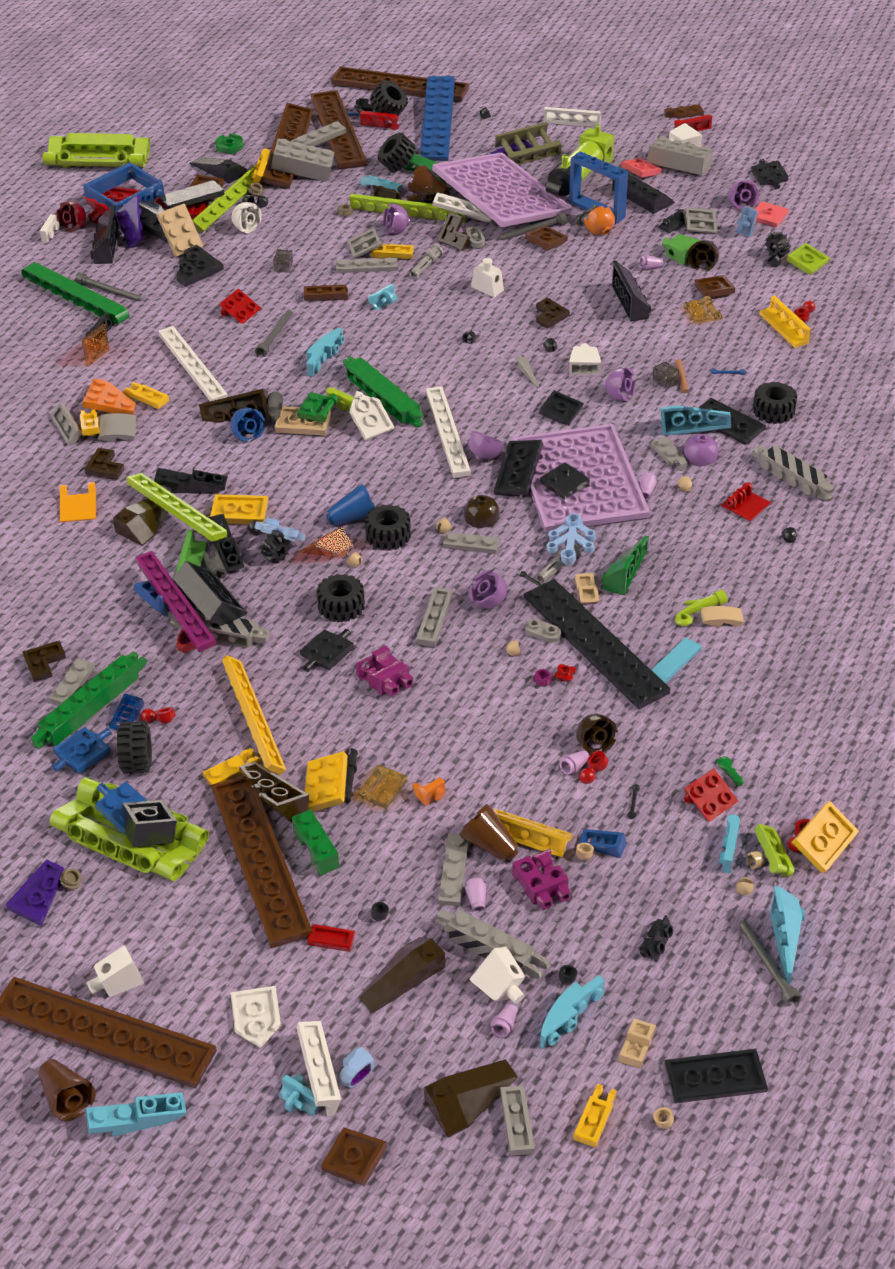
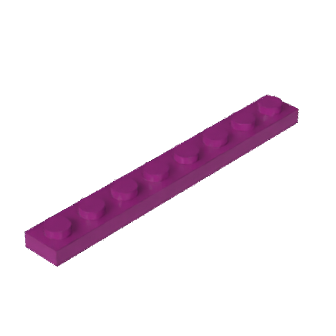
M150 551L135 557L137 565L158 595L162 596L163 602L197 651L201 652L215 646V638L154 552Z

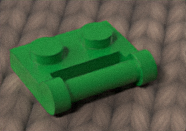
M310 392L298 410L297 416L298 418L323 423L326 421L331 408L338 402V397L334 394L326 396Z

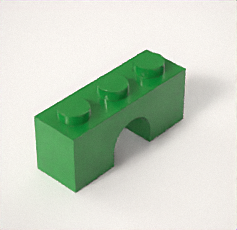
M310 809L293 816V832L300 844L307 846L311 862L321 876L340 868L338 852L312 810Z

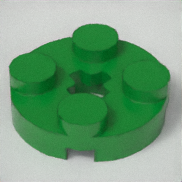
M229 134L226 137L221 135L215 140L216 150L222 153L235 154L244 147L242 136L238 134Z

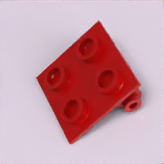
M85 196L84 198L93 210L88 214V218L90 221L98 224L99 218L107 211L108 207L103 203H98L93 198L90 199Z
M239 288L219 303V306L222 307L220 312L222 316L230 314L242 324L262 309Z
M745 482L741 488L733 492L732 496H728L721 506L751 521L769 506L771 502L752 493L753 485L750 482Z
M715 768L684 788L686 791L684 796L685 802L688 804L691 802L695 803L709 822L739 802Z

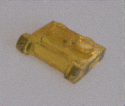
M705 296L702 300L684 303V308L694 324L722 319V314L716 310L710 296ZM703 306H707L712 315H708Z
M378 764L374 767L372 775L365 784L356 790L355 797L387 809L408 782L407 776ZM380 777H383L377 784V786L374 788V790L370 792V789L377 782V780Z

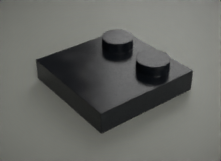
M553 390L541 406L539 414L570 426L583 408L584 403Z
M564 462L541 476L540 484L565 500L589 485L590 478Z

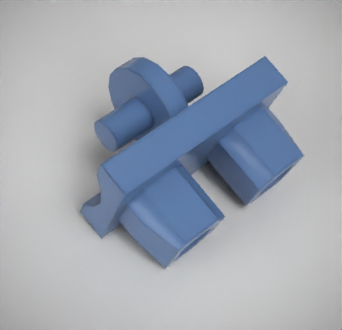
M743 206L740 219L737 221L736 233L744 234L747 237L752 236L756 217L758 216L757 210Z

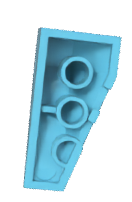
M678 405L660 408L663 435H678L731 428L730 412Z
M774 886L770 915L783 975L790 985L801 921L805 920V912L803 907L800 908L798 898L781 887Z

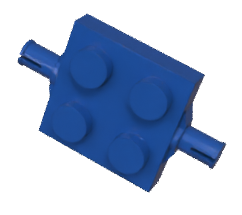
M83 727L53 748L54 754L60 760L52 764L53 770L58 772L63 767L68 766L78 774H81L110 754V747L103 741L112 735L110 729L106 728L99 734H96Z
M102 782L98 785L97 790L104 797L96 803L95 809L125 835L122 803L148 800L127 782L113 790H110Z

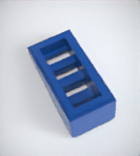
M584 829L578 844L589 843L596 852L621 858L627 842L624 833ZM590 836L593 837L591 842H587Z

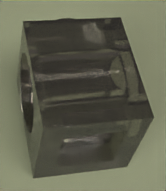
M277 249L273 258L274 271L289 273L293 264L292 250Z
M665 361L653 367L652 380L667 389L678 383L679 370Z

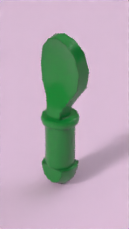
M726 756L719 757L717 759L718 766L727 772V775L731 777L737 786H742L744 779L736 772L735 768H732L730 758Z

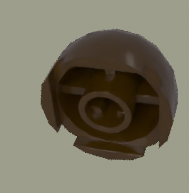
M709 240L697 241L688 250V263L693 269L697 270L701 268L698 266V263H707L708 266L701 269L709 271L715 267L719 260V250Z
M477 495L470 498L464 507L466 523L476 528L493 526L499 520L498 504L493 498L486 495Z
M598 713L590 714L579 722L576 729V738L579 745L589 754L600 749L605 752L610 750L615 744L616 739L614 737L615 732L618 734L616 724L607 716ZM592 740L596 744H602L600 748H592L588 742Z

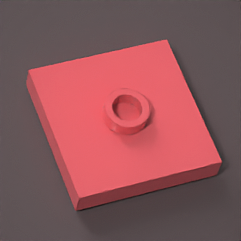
M642 158L626 160L621 163V167L640 177L658 175L662 170L651 163H647Z
M763 201L755 208L758 211L756 222L773 227H778L789 213L787 208Z

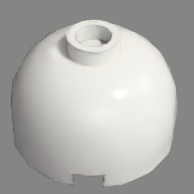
M242 202L232 212V223L236 229L244 233L254 231L255 229L253 228L261 223V210L253 203Z

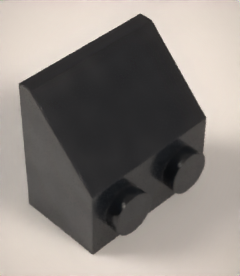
M163 800L122 803L126 836L133 847L174 843L177 820Z

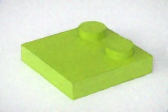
M804 243L790 253L786 260L802 271L812 275L827 264L830 258L811 245Z

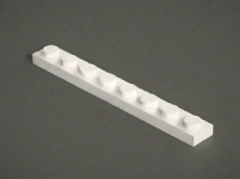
M174 326L158 331L160 338L210 401L228 397L225 390Z
M443 387L427 388L426 396L453 478L471 476V470Z

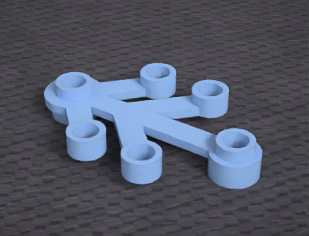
M569 514L564 525L548 533L549 540L552 541L546 545L548 553H556L558 546L567 542L566 549L561 552V560L565 565H572L576 560L575 541L583 546L585 553H592L595 550L594 543L591 541L596 539V532L583 525V519L579 514ZM569 530L568 533L560 537L561 533ZM579 530L584 533L585 538L576 533V531Z
M266 517L265 521L256 522L255 528L264 533L271 534L272 530H278L288 540L295 541V539L305 541L306 534L300 533L299 530L281 526L279 525L280 520Z

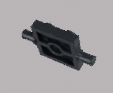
M760 159L759 164L751 166V171L759 185H773L774 189H780L779 183L788 181V174L779 161L766 163L764 159Z
M325 629L300 650V655L308 659V662L303 665V670L309 672L314 666L331 670L354 649L353 642L346 639L351 635L350 630L344 629L338 635Z

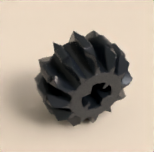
M773 232L766 238L767 242L765 245L769 255L776 253L782 258L790 252V240L787 239V235H783V232Z
M272 532L270 536L267 535V538L262 540L263 545L260 546L262 556L271 563H279L281 559L285 560V556L289 555L288 551L292 548L290 546L291 541L285 539L284 534L280 532Z

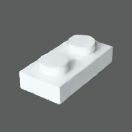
M50 214L40 230L43 243H48L53 238L54 232L59 229L56 215Z

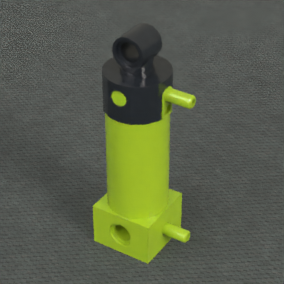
M599 124L595 125V129L588 128L579 137V147L569 156L562 155V162L548 174L545 188L546 193L560 197L569 195L571 157L580 151L610 163L613 160L615 135L600 131L601 126ZM582 166L581 182L592 170Z

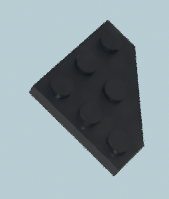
M195 245L184 250L183 259H181L176 277L186 287L223 270L224 266L223 263L200 246Z

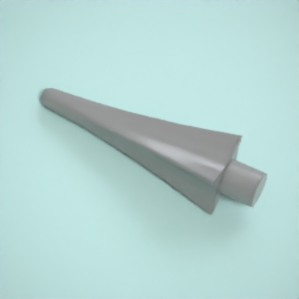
M521 355L517 356L518 364L516 367L528 377L535 387H539L527 356L525 358Z

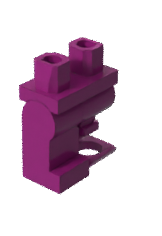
M386 645L373 651L372 656L356 663L357 677L369 681V685L373 689L378 690L381 696L386 693L391 697L399 692L400 685L407 689L413 686V677L409 674V666L391 655L390 649ZM368 661L367 665L361 669L362 664Z
M551 849L537 853L532 858L527 856L512 862V875L522 885L533 905L537 903L542 910H545L553 905L551 897L555 895L560 902L570 899L569 878L564 874L560 865L553 866ZM523 864H527L525 868L520 869ZM539 867H542V868H541V870L543 871L542 874H541V872H540L539 869H538Z

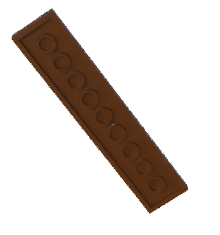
M339 66L331 79V84L375 90L380 82L387 80L397 84L408 95L426 97L427 78ZM455 81L453 101H463L469 90V83Z
M338 90L311 93V100L321 126L325 127L338 121L346 128L345 134L328 140L330 149L334 152V159L338 169L367 165L365 155Z
M286 103L261 182L290 189L294 174L271 169L278 139L291 141L307 134L314 109Z
M244 776L211 785L214 798L270 948L307 938L313 931L260 796Z
M14 976L0 996V1020L195 1089L217 1052L215 1045Z

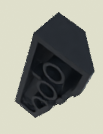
M199 157L190 162L191 165L217 178L224 179V182L228 184L241 178L249 171L232 160L223 158Z

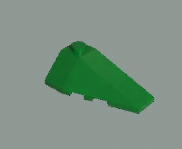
M644 536L611 564L607 572L603 573L601 583H604L603 590L625 595L648 550L649 536Z

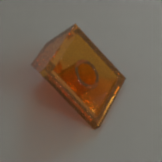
M102 324L82 339L85 362L88 367L110 350L105 324Z
M342 526L323 535L301 549L300 552L330 557L339 555L342 557L349 553L348 549L353 546V543Z

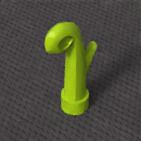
M720 589L708 597L686 600L684 603L689 606L676 614L675 622L679 626H689L693 621L690 616L691 614L700 612L703 607L726 604L728 602L726 593Z

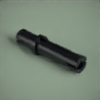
M349 748L345 750L348 756L345 785L346 803L351 802L354 774L357 772L356 760L358 751L351 748L350 754Z

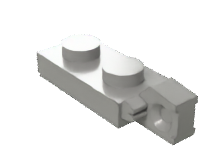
M667 437L651 442V447L668 465H675L680 471L686 470V458Z

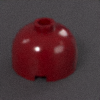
M73 201L60 203L61 206L56 211L59 226L67 228L66 231L68 232L81 229L86 221L84 208L79 203ZM72 223V228H68V224Z

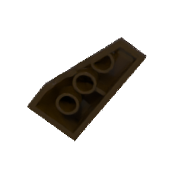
M265 389L199 404L202 421L221 423L231 421L233 414L239 409L253 408L262 413L265 419L263 424L271 422L270 411L267 408L268 391Z
M149 498L125 507L113 517L115 533L143 546L155 536L168 511Z
M256 761L239 766V771L262 800L287 821L292 822L293 816L308 811L309 794Z
M418 937L396 953L360 995V1000L372 1013L376 1012L444 969L445 952L432 938Z
M504 1059L443 1077L425 1086L424 1102L449 1138L470 1127L474 1120L500 1096V1087H509L518 1076L507 1060Z

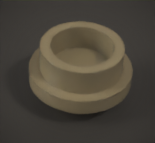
M252 183L248 188L249 193L253 196L262 195V185Z
M342 204L339 206V215L349 216L353 213L351 205Z
M67 869L60 876L61 885L69 890L77 889L82 881L81 874L76 869Z

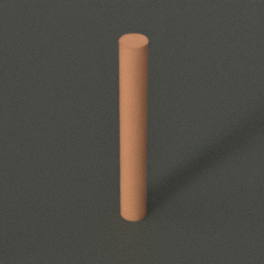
M677 359L675 365L682 393H689L682 361Z

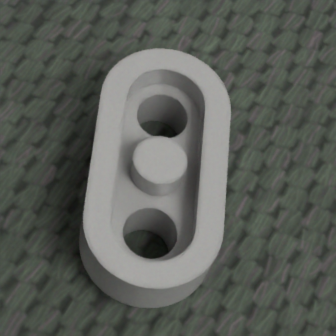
M475 226L466 229V235L471 237L469 240L470 246L482 248L485 245V237L481 229Z
M530 619L525 623V632L532 637L549 643L557 642L561 638V630L555 625L538 619Z

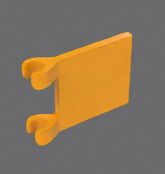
M95 482L88 483V493L68 495L67 485L59 486L60 523L96 519Z

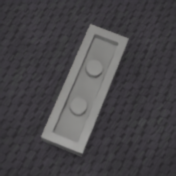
M59 403L51 414V418L66 443L74 445L79 440L82 432L66 406Z
M446 532L443 548L497 554L500 538Z
M77 658L50 696V702L61 705L77 692L94 670L95 663Z
M524 1086L500 1087L510 1156L534 1154L535 1147Z

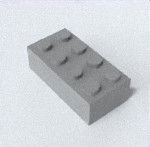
M660 137L649 146L647 163L702 175L711 166L713 150L706 146L697 147L692 143L684 144L679 140L671 141L666 137Z
M278 139L271 169L320 181H328L334 152L328 149L316 148L315 146L303 145L299 142L295 143L286 139Z

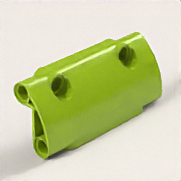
M68 133L66 137L50 136L48 152H43V164L57 165L63 168H70L72 166H108L119 168L125 164L132 163L137 167H145L146 159H148L150 153V138H135L131 134ZM74 157H101V158H115V159H92V158H74Z
M84 777L80 781L76 799L56 809L50 817V826L66 832L71 840L140 872L149 873L151 871L171 881H176L190 866L185 862L192 863L209 837L208 830L188 822L187 816L170 810L177 820L174 843L152 845L163 850V852L149 845L133 847L126 835L100 824L103 823L120 831L95 809L96 803L104 795L97 790L98 785L101 783L88 777ZM105 783L110 790L118 787L115 784ZM86 816L89 817V818H92V819H94V820H96V821H98V822H100V823H97V822H95V821H93V820H91V819H88V818H86Z

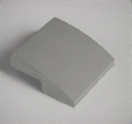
M686 207V231L717 234L716 210Z
M375 228L347 241L354 258L382 245Z
M122 413L100 415L98 439L108 442H115L116 438L134 441L136 415Z

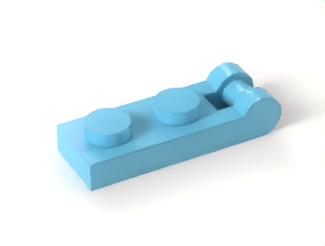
M372 175L360 179L362 186H383L387 189H395L398 192L403 189V184Z
M734 814L729 815L727 818V835H724L722 847L726 848V850L721 851L719 864H723L722 872L731 873L740 824L739 816Z

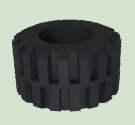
M387 80L380 82L370 95V103L378 113L396 114L399 116L408 104V97L403 89L394 84V82Z
M402 132L395 133L383 143L377 159L392 173L404 168L412 159L416 149L415 144Z
M781 382L759 385L754 394L753 413H755L756 417H760L759 420H766V423L771 421L773 424H777V422L781 424L784 423V420L786 422L790 421V418L794 417L798 397L796 390L788 386V384Z
M392 504L376 506L374 510L368 511V514L365 516L366 540L370 545L373 544L374 548L380 547V550L388 548V551L392 550V548H395V550L399 549V545L405 546V542L408 543L409 538H411V523L408 511Z
M339 573L324 578L317 588L319 613L324 615L326 619L330 617V621L333 622L335 619L338 622H342L345 619L347 622L350 621L351 617L353 619L357 618V614L361 615L362 610L365 608L363 584L360 583L358 578L355 579V576H348V574L340 575Z
M146 721L121 722L118 727L117 757L123 774L143 773L150 770L152 763V741L150 728Z

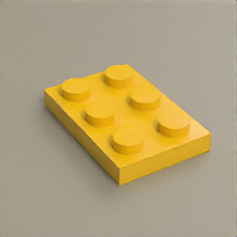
M215 494L210 516L224 513L227 524H249L254 520L263 522L267 512L268 496Z
M344 751L307 762L305 792L309 794L308 810L311 809L314 812L344 803L348 758Z
M829 800L820 808L792 843L821 873H824L859 831Z

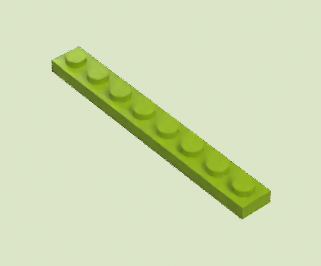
M256 165L224 192L225 195L219 196L192 220L195 228L200 233L208 229L249 192L248 188L254 181V178H252L254 170H258L255 168Z
M351 194L349 196L352 209L384 213L385 209L390 207L387 206L388 204H397L406 210L408 216L446 221L449 212L462 216L464 218L463 223L466 222L465 214L435 207L429 203Z
M139 473L127 477L128 485L210 541H218L227 537L226 529L144 474Z

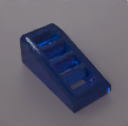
M124 693L109 725V729L118 730L119 725H116L117 722H135L145 705L143 698ZM122 716V717H126V718H129V719H128V720H124V719H120V717Z

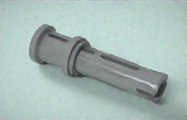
M433 245L430 251L424 254L423 259L409 272L410 277L418 278L430 264H434L437 258L443 255L442 248L439 245Z
M575 543L574 550L576 557L581 555V548ZM563 550L559 551L557 557L536 574L538 581L544 584L565 565L561 560V552Z

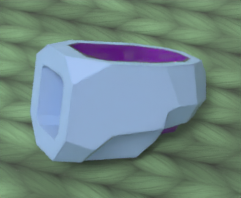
M363 1047L355 1048L343 1059V1067L340 1069L339 1074L341 1082L349 1088L357 1085L375 1067L371 1054Z

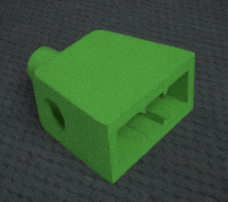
M678 234L672 240L664 238L662 246L666 247V256L685 265L689 259V248L701 240Z

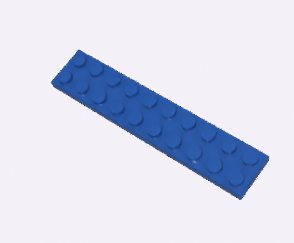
M427 76L420 156L433 161H449L455 76Z

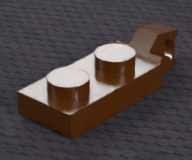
M694 104L692 106L666 108L664 116L665 118L674 117L680 119L704 116V111L700 105Z

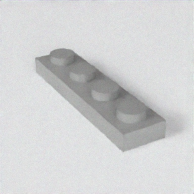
M337 121L295 138L291 142L316 146L345 134L346 128Z
M391 257L384 259H342L336 261V273L398 271L397 258Z
M434 587L416 638V644L436 646L453 596V590Z
M448 833L438 899L439 905L460 906L469 842L463 839L460 834Z

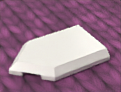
M356 391L349 413L364 440L367 441L392 431L395 427L380 400Z
M276 986L230 993L235 1033L259 1048L281 1026Z

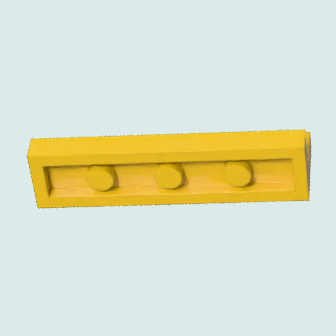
M775 295L771 296L770 306L760 310V315L794 348L809 344L811 329Z
M493 809L516 843L541 851L551 849V854L563 857L567 842L571 841L573 837L572 833Z

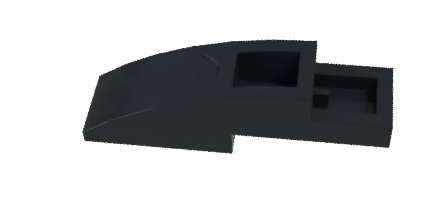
M157 467L154 482L161 486L171 487V493L212 494L225 490L228 476L194 469L192 474Z
M224 513L208 517L227 530V537L213 541L215 549L219 551L226 572L244 568V563L235 539L231 535Z

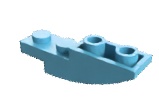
M337 328L325 334L307 351L308 376H314L316 372L320 371L322 362H325L327 358L332 359L334 354L338 353L339 346L343 345L345 340L342 328Z
M600 975L583 987L577 982L573 983L556 1000L547 1014L540 1036V1047L542 1049L548 1045H555L559 1041L560 1036L565 1032H572L577 1026L578 1014L583 1013L592 1001L597 1002L603 997L605 980Z
M183 1092L135 1097L134 1103L86 1108L88 1134L111 1132L112 1137L175 1121L186 1115Z

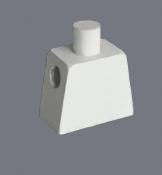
M684 123L669 132V140H679L684 144L692 143L700 147L702 134Z
M485 258L481 264L474 268L471 287L496 297L504 291L502 273L500 268L492 265V259Z
M586 343L573 347L569 361V374L600 375L601 359L597 347H589Z
M125 946L96 963L94 968L98 977L86 982L92 994L105 989L109 997L144 984Z
M507 947L494 948L470 978L472 983L494 1001H503L509 998L514 1004H517L525 996L518 988L525 975Z

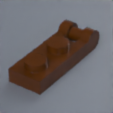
M346 285L304 286V301L348 299V287Z

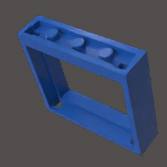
M578 152L571 157L569 203L583 210H587L593 205L607 208V205L581 194L583 166L615 180L614 208L610 207L615 216V224L619 223L626 216L628 171L592 157L585 152Z
M132 163L125 164L83 185L86 197L93 198L98 203L105 204L108 208L111 205H115L116 212L136 195L141 197V201H153L159 198L160 195H164L163 182ZM131 179L146 187V189L117 203L102 194Z

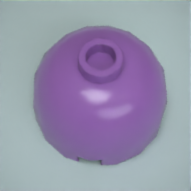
M738 180L729 189V201L740 210L743 208L741 206L742 201L747 202V207L754 206L759 199V189L750 180Z
M388 204L387 206L390 207L385 209L382 224L387 228L384 231L386 234H400L409 225L410 219L402 206Z
M618 368L609 374L605 381V388L614 400L628 402L627 397L629 394L633 396L636 383L632 381V376H634L632 369ZM621 391L627 393V396L625 397L623 394H621Z
M472 431L469 438L471 452L476 455V459L481 461L496 458L504 445V442L477 431Z
M694 435L686 442L683 455L692 465L708 466V464L716 462L718 458V445L708 435Z
M491 570L484 571L476 576L474 579L476 583L469 588L470 600L479 607L492 609L501 604L507 594L504 579Z

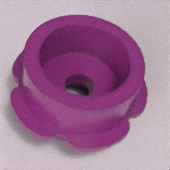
M546 669L537 670L533 676V681L538 686H547L552 682V676Z

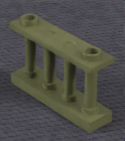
M545 122L497 134L494 146L495 148L503 146L508 153V158L517 165L559 155L562 143L550 140L547 136L548 123ZM541 136L546 144L539 146L535 138ZM521 140H529L533 147L526 149ZM516 143L520 151L513 152L509 144Z

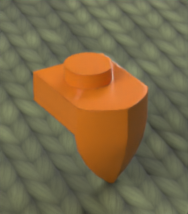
M441 777L424 787L419 783L412 784L416 797L425 806L435 800H441L445 795V781Z

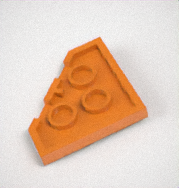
M93 379L83 400L82 407L109 413L134 415L136 403L110 382L103 379Z

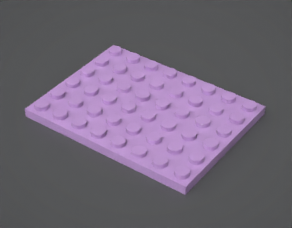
M502 152L438 163L432 166V170L501 227L553 218L562 212L571 214L573 210L560 197L546 193V187Z
M614 424L513 437V441L542 439L543 442L530 492L544 532L555 530L564 525L566 517L572 513L579 514L585 526L650 517L649 508ZM564 462L590 478L589 485L565 500L540 484L541 476Z

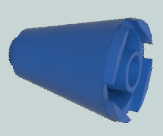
M361 484L327 510L326 518L329 524L333 523L334 526L364 520L368 511L374 510L375 505L371 501L367 489Z

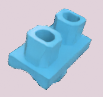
M394 284L383 287L368 296L369 303L373 305L375 310L391 305L398 299L394 291Z
M299 1074L292 1078L285 1075L282 1078L283 1086L280 1091V1096L286 1101L285 1109L292 1112L295 1108H298L314 1116L318 1111V1107L315 1105L312 1088L306 1087L305 1078Z

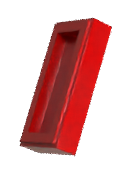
M312 924L313 933L309 934L307 945L351 952L355 930Z

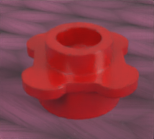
M559 664L557 672L554 673L555 678L564 682L573 680V673L576 672V668Z

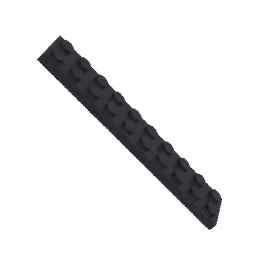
M555 579L524 593V598L550 624L559 627L561 635L637 709H641L670 694V687Z

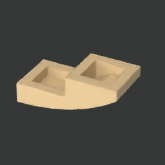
M575 574L574 579L580 603H599L594 574Z
M710 606L701 609L703 624L721 627L723 623L734 626H742L744 623L740 608Z
M634 1018L627 1032V1038L619 1054L618 1062L641 1069L656 1025Z

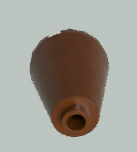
M420 165L412 174V183L409 182L408 189L412 193L422 195L423 188L433 186L438 188V193L450 196V189L427 166Z
M486 804L460 832V836L504 862L507 859L512 861L519 853L516 850L518 845L491 806Z
M55 1059L47 1060L40 1066L38 1075L50 1111L55 1118H59L64 1122L72 1121L85 1113L81 1110L88 1105L92 1106L96 1093L90 1081Z

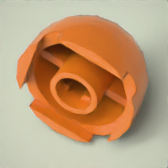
M604 206L595 208L588 214L587 220L586 218L584 219L586 228L594 235H607L615 224V216L609 206L607 208H604Z

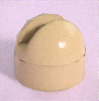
M685 476L677 481L681 491L688 492L691 490L692 481L690 477Z
M441 518L436 524V529L443 534L450 531L452 525L446 518Z
M355 552L346 560V563L353 568H357L361 565L362 558Z
M517 640L509 642L506 646V651L511 656L521 655Z
M589 843L578 844L576 849L578 859L581 861L590 860L593 856L594 847Z
M759 851L750 852L746 856V861L749 865L753 861L755 862V866L750 865L752 869L762 867L765 859L762 858L763 853Z
M748 877L739 879L736 886L738 893L741 895L752 894L754 891L753 881Z
M662 1107L655 1111L654 1121L660 1129H668L673 1125L674 1117L669 1108Z

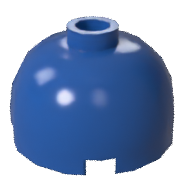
M242 408L233 414L230 428L233 435L241 441L247 442L252 438L255 440L261 437L264 432L263 422H265L262 413L256 409ZM246 431L254 435L253 437L245 438L242 434Z

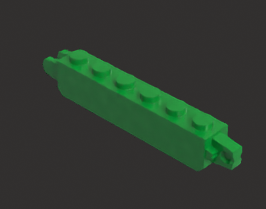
M351 356L343 360V365L347 369V378L369 397L379 399L384 409L401 424L410 423L415 428L423 425L421 420L423 413L420 411L419 404L400 390L398 386L389 381L377 369L372 367L369 362H366L361 357L355 359Z
M132 651L127 656L122 654L37 723L38 730L31 737L33 746L40 749L48 743L54 746L60 744L134 683L139 677L138 672L146 666L147 659L143 656L138 659V654L135 651Z

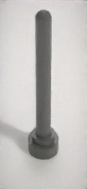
M562 212L553 219L500 235V240L523 235L545 225L567 224L566 214Z
M78 272L75 276V282L80 285L88 284L135 301L142 300L140 295L89 279L84 273Z
M291 310L286 311L264 343L258 344L255 348L257 356L263 354L262 357L267 356L270 344L291 317Z
M741 920L739 927L782 990L781 999L787 1007L791 1006L790 1001H793L794 1004L799 1003L802 996L797 988L789 986L745 920Z

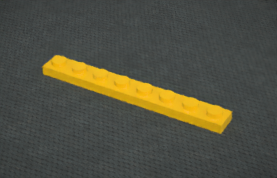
M226 655L222 659L225 671L229 676L230 684L235 691V696L246 718V723L257 745L264 767L279 775L283 774L286 771L285 765L243 664L240 660Z

